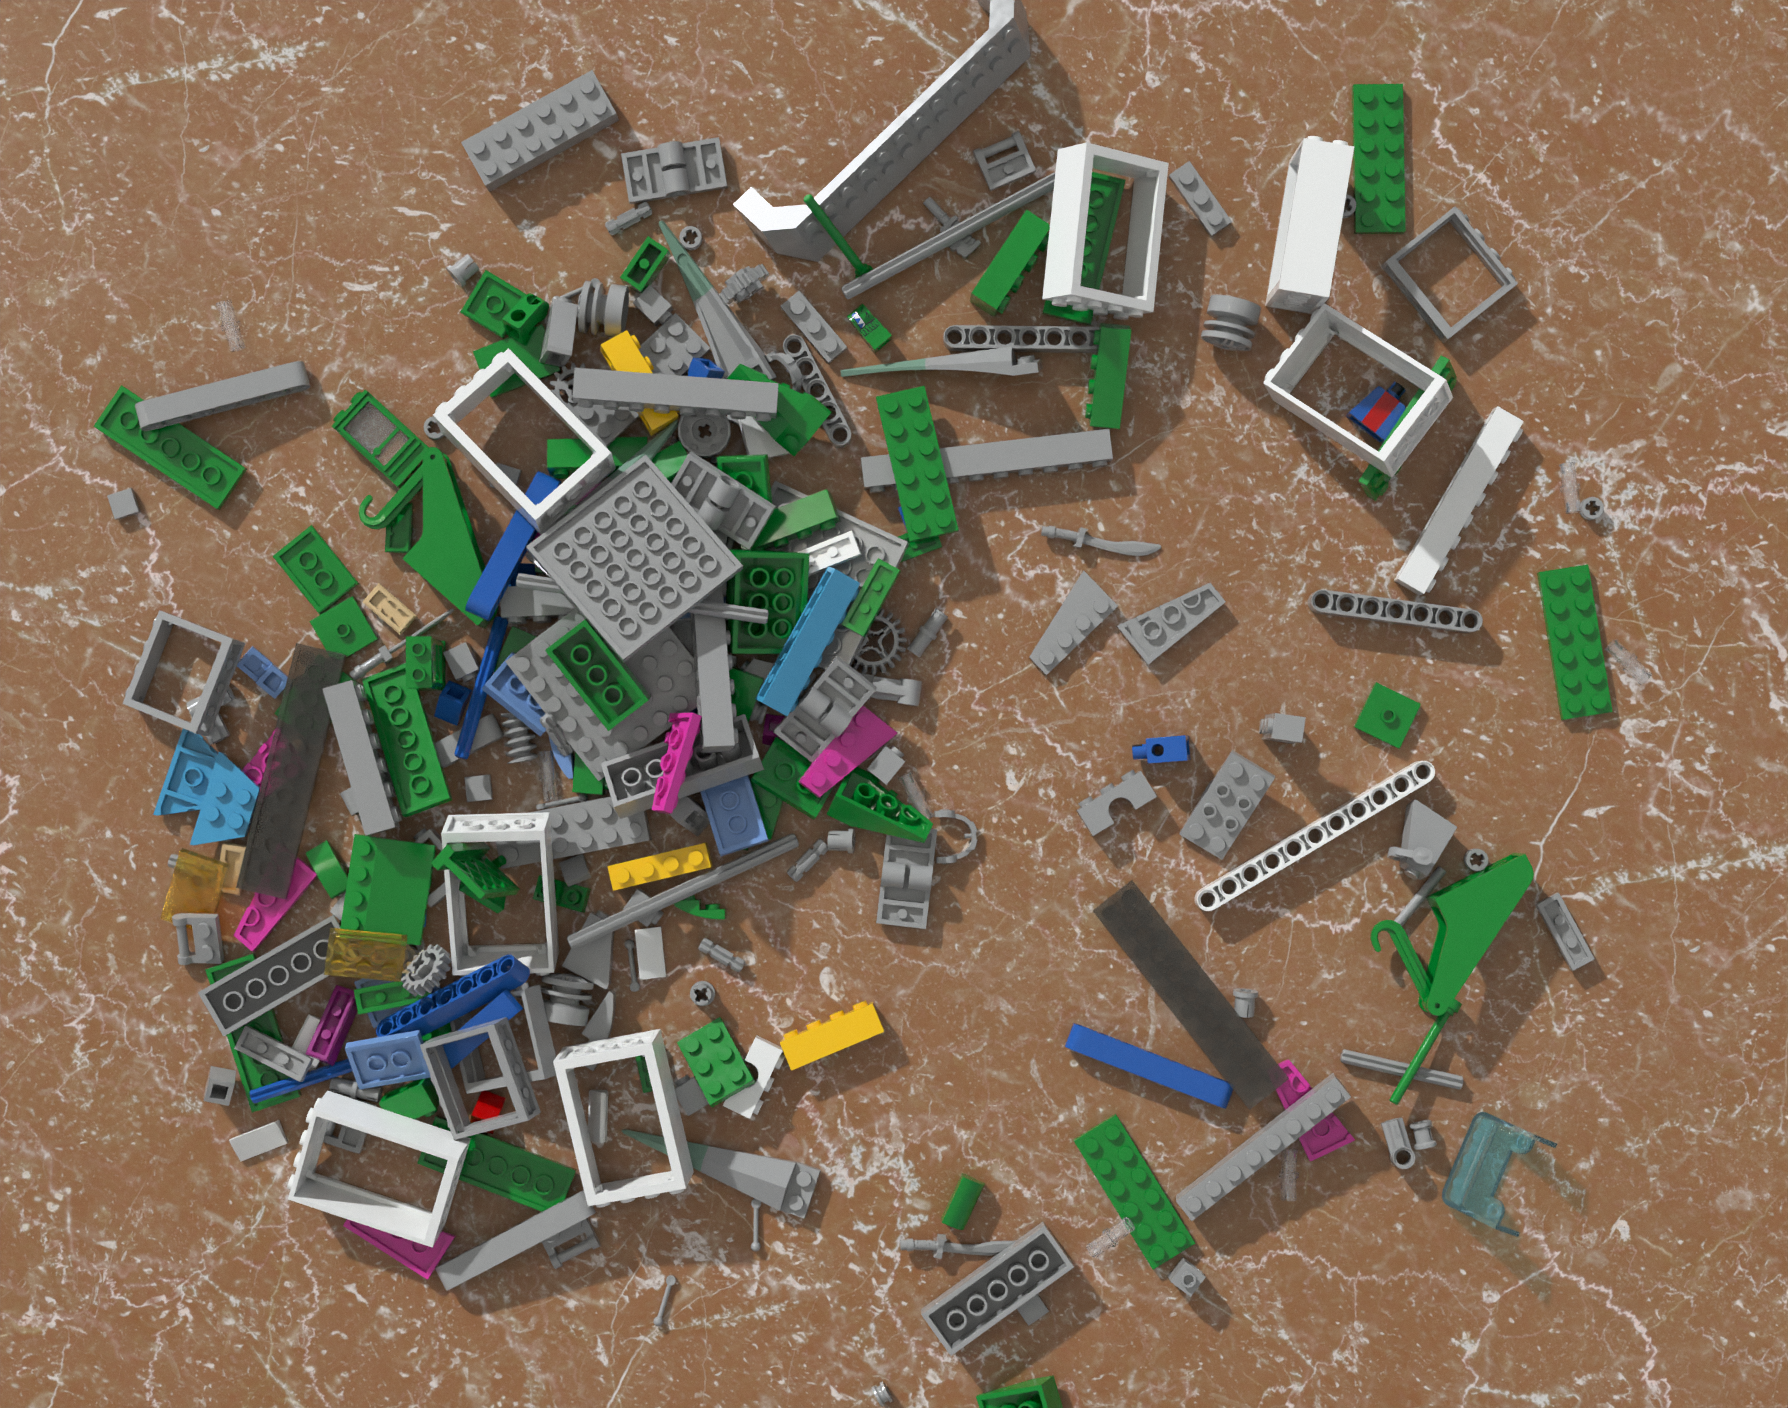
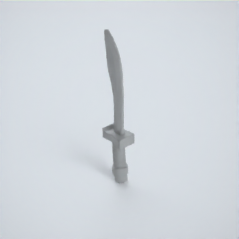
M1042 526L1041 536H1046L1047 538L1075 541V544L1072 546L1075 548H1081L1082 544L1131 556L1149 555L1161 549L1159 544L1137 541L1112 542L1085 535L1088 529L1082 527L1078 529V532L1055 528V526Z
M452 608L411 636L424 634L447 618L454 609ZM406 639L389 650L385 645L379 648L377 655L362 665H357L354 667V670L349 672L351 677L357 680L364 677L367 672L383 662L385 665L390 663L393 658L391 654L405 646Z
M937 1234L936 1241L913 1240V1238L900 1240V1249L907 1251L931 1250L933 1251L934 1258L941 1259L943 1252L992 1256L997 1255L1016 1240L990 1241L973 1245L946 1242L945 1234Z

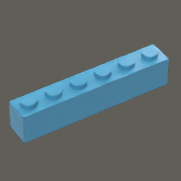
M827 567L757 694L756 700L785 716H788L790 712L795 710L799 694L809 685L810 674L821 663L823 658L821 654L825 647L832 643L837 625L844 621L849 603L853 602L859 593L858 587L860 583L837 569Z

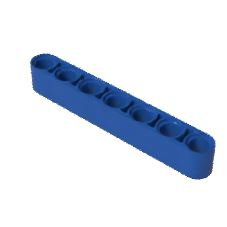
M538 471L525 495L534 505H537L560 486L562 481ZM518 510L513 515L465 607V611L487 621H490L527 553L526 546L533 541L538 532Z
M505 955L384 1018L378 1024L376 1034L378 1037L419 1030L421 1036H424L494 1000L506 989L511 991L523 985L529 978L530 969L514 956Z
M1073 1023L1065 1047L1225 1109L1235 1087L1230 1082Z

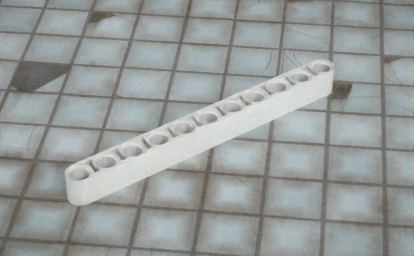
M1416 761L1201 888L1195 894V904L1204 911H1212L1427 784L1435 776L1434 766L1428 761ZM1420 765L1425 766L1427 769V775L1424 779L1418 778L1416 774V769ZM1398 778H1402L1406 783L1405 789L1401 792L1395 789V781ZM1378 790L1384 794V801L1379 805L1373 800V795ZM1359 803L1363 808V813L1360 817H1355L1351 812L1353 805ZM1334 816H1338L1342 822L1338 830H1334L1330 826V820ZM1312 829H1317L1320 833V839L1315 843H1312L1308 837ZM1292 841L1296 842L1299 846L1298 853L1293 856L1287 852V846ZM1270 854L1277 857V864L1274 868H1268L1265 863L1266 857ZM1248 867H1253L1256 871V876L1251 881H1247L1244 878V871ZM1226 880H1232L1235 885L1233 892L1229 894L1224 893L1222 885ZM1208 892L1213 896V902L1210 906L1206 907L1201 904V896Z

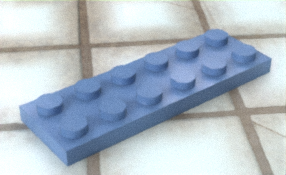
M697 707L689 713L698 714ZM749 775L700 791L720 856L769 841Z

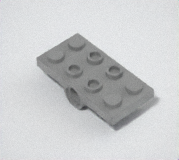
M719 137L687 143L672 141L662 143L657 148L621 153L630 204L728 188Z
M693 452L687 455L671 483L711 530L718 529L749 550L755 544L776 508L775 505Z
M837 656L798 701L795 710L790 712L788 716H785L776 726L774 733L813 763L830 742L847 728L852 717L871 697L877 687Z
M1232 750L1214 779L1207 785L1198 804L1180 830L1179 835L1223 860L1274 781L1275 775Z
M937 829L930 830L925 843L886 834L876 923L926 929Z

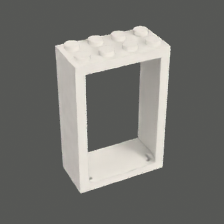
M1308 136V138H1303L1289 161L1265 304L1267 307L1313 314L1330 296L1354 146H1348L1346 141L1334 140L1331 143L1323 141V138L1318 136Z
M1087 142L1058 149L1042 299L1052 301L1054 306L1065 307L1067 304L1072 305L1073 310L1077 311L1091 309L1093 314L1096 315L1114 314L1113 318L1127 320L1129 316L1141 318L1143 314L1154 311L1169 163ZM1092 168L1134 178L1122 295L1080 286Z
M1325 303L1320 309H1316L1313 312L1308 325L1297 333L1295 342L1282 353L1280 362L1274 369L1272 368L1268 371L1263 383L1273 401L1391 478L1453 398L1446 379ZM1334 335L1425 391L1379 452L1290 395L1291 391Z
M509 348L504 353H498L486 369H480L469 384L459 387L454 393V397L448 402L441 403L433 414L440 431L541 535L616 469L612 453ZM514 373L593 452L588 461L537 505H534L456 425Z
M550 812L448 815L441 832L442 850L447 844L461 842L540 840L547 937L545 944L469 946L465 894L459 891L460 879L452 871L444 870L452 974L464 977L508 954L525 964L530 969V973H536V975L540 976L554 973L559 955Z
M661 1029L563 1047L553 1063L587 1205L605 1207L615 1201L628 1203L637 1197L645 1196L646 1199L659 1196L660 1193L678 1194L683 1192L687 1188L694 1170ZM642 1055L646 1060L672 1171L601 1184L574 1068Z
M327 1090L322 1099L318 1098L314 1108L311 1107L307 1114L306 1122L309 1123L307 1130H304L299 1144L303 1145L302 1151L297 1153L293 1167H296L295 1175H291L287 1185V1189L290 1190L288 1200L433 1248L446 1224L471 1138L464 1137L454 1140L450 1131ZM329 1121L448 1160L433 1212L315 1173Z

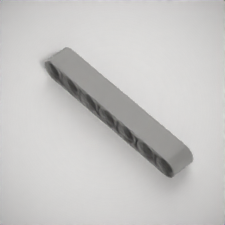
M953 325L945 330L943 343L950 351L964 352L1012 346L1014 352L1096 353L1097 345H1093L1094 331L1099 330V327ZM951 333H958L962 340L958 344H952L948 341L947 337ZM976 333L984 334L986 337L985 343L976 344L972 339L973 335ZM1002 333L1008 334L1011 337V342L1006 345L999 343L997 340L998 335ZM1028 333L1034 335L1036 342L1032 345L1025 344L1022 340L1023 335ZM1050 334H1057L1061 342L1058 345H1051L1047 341V337ZM1076 334H1081L1086 342L1078 346L1073 343L1072 337Z
M296 361L144 400L135 404V409L141 430L150 431L301 392L310 388V382L304 362Z
M1318 590L1308 598L1309 609L1317 614L1459 633L1475 632L1479 630L1483 623L1481 614L1472 609L1330 590ZM1317 595L1325 597L1326 606L1324 608L1316 606L1315 597ZM1342 598L1348 599L1351 603V608L1348 612L1340 608L1339 603ZM1366 602H1372L1375 605L1376 610L1373 615L1365 612L1364 606ZM1391 605L1399 607L1400 616L1398 618H1393L1390 615L1389 609ZM1417 608L1422 609L1425 613V618L1422 622L1417 621L1414 617V611ZM1442 611L1446 612L1450 617L1447 625L1439 621V614ZM1466 615H1470L1474 619V626L1472 628H1468L1464 624V617Z
M493 714L479 720L469 755L504 737ZM461 729L435 743L443 769L461 760L454 754ZM388 769V772L385 773V777L387 782H392L391 775ZM350 787L340 793L351 816H354L359 812L352 788Z
M583 1190L439 1265L435 1270L446 1291L592 1216L596 1211L593 1205H587Z

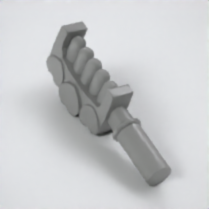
M931 197L923 202L938 221L942 223L943 226L940 228V233L960 223L957 221L958 217L956 215L950 219L947 213ZM970 234L947 247L952 252L957 251L958 255L966 259L980 246L981 242L979 240L976 241Z

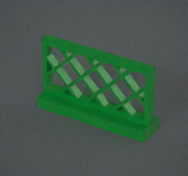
M485 842L447 844L431 862L438 871H452L479 899L516 895L520 890L485 855L491 849Z

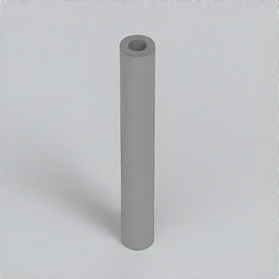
M1438 866L1394 921L1403 926L1446 874V871Z

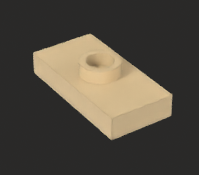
M379 583L363 601L368 608L400 635L418 617Z
M226 841L222 844L215 891L238 896L242 894L249 846Z

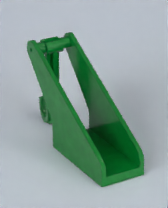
M430 447L423 453V464L375 517H368L366 513L373 500L371 495L366 496L360 504L359 517L362 523L370 529H383L399 515L423 488V533L419 541L403 557V560L477 626L485 629L497 615L499 606L490 621L465 611L467 601L486 566L450 458L438 448Z
M1512 853L1486 866L1483 870L1476 871L1426 897L1438 923V930L1426 972L1405 930L1399 923L1393 920H1383L1374 925L1370 935L1374 950L1376 952L1381 951L1378 934L1381 931H1387L1419 993L1418 1005L1421 1010L1435 1016L1443 1015L1447 1011L1531 884L1534 872L1526 854Z

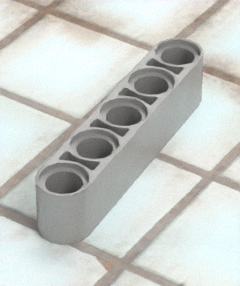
M799 335L788 336L783 342L785 354H789L795 360L798 368L803 364H809L813 367L810 375H802L801 386L804 392L810 394L814 386L823 387L825 390L824 394L816 399L826 408H832L836 411L833 419L825 420L822 423L825 433L831 444L836 448L847 447L852 438L851 430L805 341ZM790 343H800L802 346L801 350L798 353L789 352L788 346ZM837 430H844L847 433V438L842 442H838L833 438V435Z

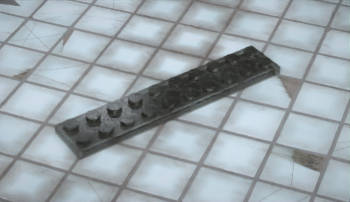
M296 643L236 888L287 899L331 722L323 688L340 684L347 657L345 654Z
M1133 880L1129 881L1093 910L1094 914L1249 1110L1289 1079Z

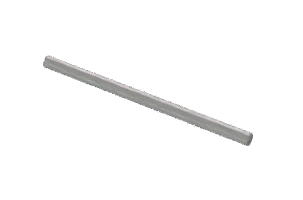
M1055 173L1042 178L841 287L843 295L846 299H851L1054 189Z
M521 573L517 576L516 586L519 588L564 594L551 578ZM704 600L688 612L762 624L767 623L769 616L768 610Z
M791 833L567 936V941L572 949L583 946L799 846L798 840Z

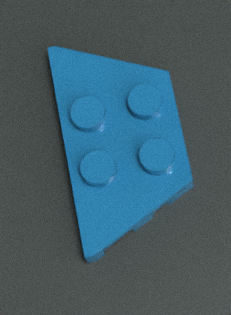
M182 729L153 815L160 816L201 810L218 752L201 735Z
M218 752L190 845L247 837L262 788L251 780L223 752Z

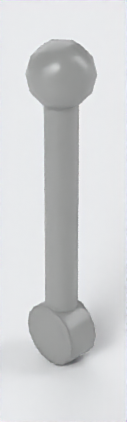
M597 278L591 280L595 289L600 281ZM583 287L573 290L560 297L554 296L552 298V301L553 299L557 300L558 298L568 299L574 295H577L582 292Z
M581 793L577 797L538 804L536 808L539 810L577 801L586 802L588 796L585 793Z
M627 940L625 947L628 949L632 980L630 990L636 992L640 989V984L636 979L633 956L634 942Z
M754 1198L751 1202V1206L754 1208L753 1243L751 1244V1249L759 1251L761 1245L758 1242V1225L761 1201Z
M669 1275L666 1278V1290L658 1316L653 1321L655 1326L663 1324L662 1316L670 1290L676 1282L674 1275Z

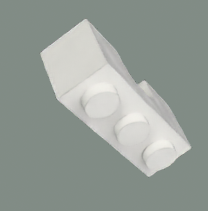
M759 1036L755 1037L745 1061L757 1068L758 1079L752 1085L726 1099L723 1104L724 1107L749 1119L752 1113L758 1115L764 1102L760 1100L763 1091L769 1092L774 1078L770 1076L774 1068L780 1069L785 1058L781 1054L783 1051L782 1047Z

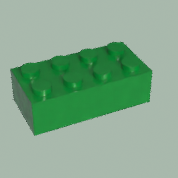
M1026 209L971 293L970 302L994 318L998 312L1003 314L1010 303L1011 297L1009 295L1011 292L1015 294L1018 292L1024 282L1025 277L1023 274L1025 271L1028 273L1032 271L1039 257L1037 253L1039 250L1044 252L1047 248L1050 224Z
M586 618L545 650L608 731L651 698L650 694L628 666L623 663Z

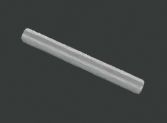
M1346 1049L1342 1051L1340 1061L1345 1064L1402 1077L1410 1065ZM1420 1067L1413 1078L1458 1090L1462 1088L1464 1081L1462 1076Z

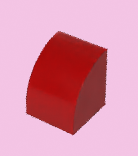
M482 1091L472 1112L470 1123L500 1116L506 1098L488 1091ZM491 1130V1131H487V1132L490 1133V1134H493L495 1130Z

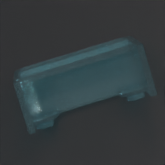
M1480 1112L1476 1114L1443 1188V1202L1496 1230L1518 1237L1520 1232L1501 1223L1505 1214V1207L1500 1200L1494 1198L1495 1192L1513 1151L1518 1154H1527L1533 1148L1535 1141L1556 1148L1557 1143L1489 1113Z

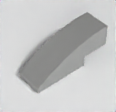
M610 990L581 1033L590 1039L588 1042L610 1038L616 1009L615 991ZM599 1063L587 1065L586 1067L594 1071Z

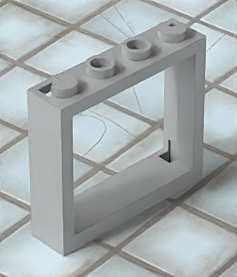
M1456 206L1381 266L1442 343L1446 342L1518 284L1515 281L1516 278L1512 275L1513 271L1502 265L1499 261L1501 258L1496 250L1486 245L1483 234L1478 229H1473L1468 222L1467 214L1464 215ZM1448 222L1452 224L1502 286L1452 327L1449 326L1399 264L1401 259Z
M159 610L157 617L153 621V628L149 638L144 644V651L140 661L135 667L131 684L126 690L123 704L193 733L209 737L245 643ZM173 624L221 642L220 649L191 722L143 703Z
M527 982L509 992L514 998L522 997L538 1065V1068L526 1070L530 1082L556 1076L553 1063L556 1054L540 985L529 987ZM470 1012L450 1022L452 1032L458 1031L472 1019ZM478 1047L459 1063L466 1094L507 1086L503 1075L485 1078Z
M507 1017L433 1037L420 1045L424 1055L423 1058L430 1072L431 1081L437 1091L440 1106L443 1108L448 1128H450L454 1140L529 1121L541 1113ZM488 1032L516 1111L470 1123L443 1044Z

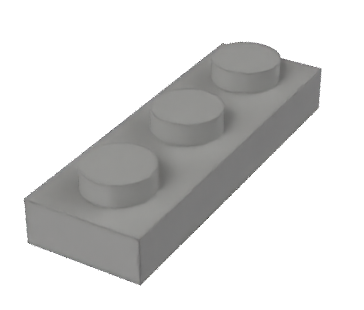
M1190 161L1168 176L1210 238L1231 224V219Z
M800 290L780 306L828 364L847 349L844 342Z
M1556 892L1535 904L1571 971L1595 959L1559 893Z
M250 1026L244 1027L234 1048L299 1082L304 1081L314 1060L308 1055Z

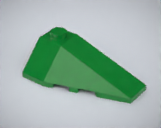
M739 364L727 378L731 380L777 383L768 379L767 375L742 364ZM782 383L778 384L776 418H771V421L758 422L779 445L795 456L827 419L831 411L812 395L805 392L802 394L791 389L790 385Z
M856 767L844 777L826 815L849 826L925 843L933 823L911 805L903 804L896 798L898 794L892 789L888 791L879 784L880 779L859 767Z

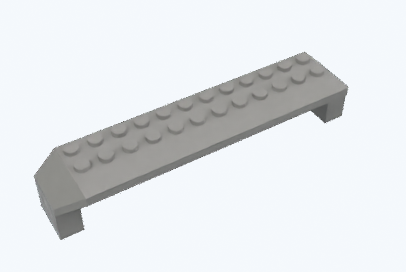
M977 0L979 5L990 13L989 29L814 198L843 237L1031 56L1027 13L1021 0ZM752 187L733 204L748 227L777 254L818 262L836 245L807 205L772 207Z

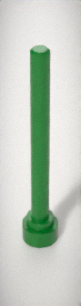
M811 194L806 195L803 201L854 267L855 278L873 270L872 266L862 263Z
M1456 999L1453 1000L1443 1015L1436 1018L1389 1099L1391 1103L1399 1104L1449 1016L1458 1013L1462 1004Z

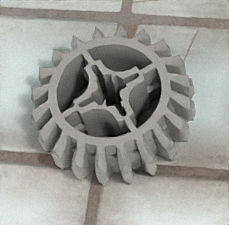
M882 608L874 621L882 622L887 626L877 632L868 631V634H873V636H879L884 633L877 641L882 651L880 652L877 647L873 648V645L863 649L869 642L868 635L866 634L864 642L860 645L854 658L857 662L854 664L853 669L857 670L861 664L863 665V674H866L868 667H872V675H876V667H880L882 673H886L884 665L888 663L890 668L893 669L895 665L891 660L894 658L897 661H901L902 659L896 654L897 651L905 652L906 648L899 646V643L907 642V638H899V634L904 633L905 629L900 628L897 630L895 628L900 624V620L897 619L891 623L890 620L893 617V613L890 612L884 618L882 617L884 614V609ZM892 632L894 646L888 655L882 646V640ZM873 650L878 653L882 660L870 662L860 658V656L867 651Z

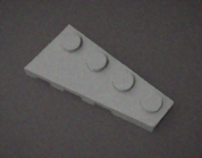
M1084 570L1029 656L1031 661L1045 675L1055 668L1118 607Z
M1208 583L1116 627L1145 663L1149 665L1226 601L1213 585Z

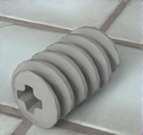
M512 713L501 714V717L509 719L502 723L503 727L510 728V730L503 733L504 737L511 738V740L504 743L506 747L512 748L511 751L506 753V756L514 758V760L507 764L527 762L537 758L538 754L530 752L537 747V744L529 743V740L535 738L536 734L528 733L530 728Z

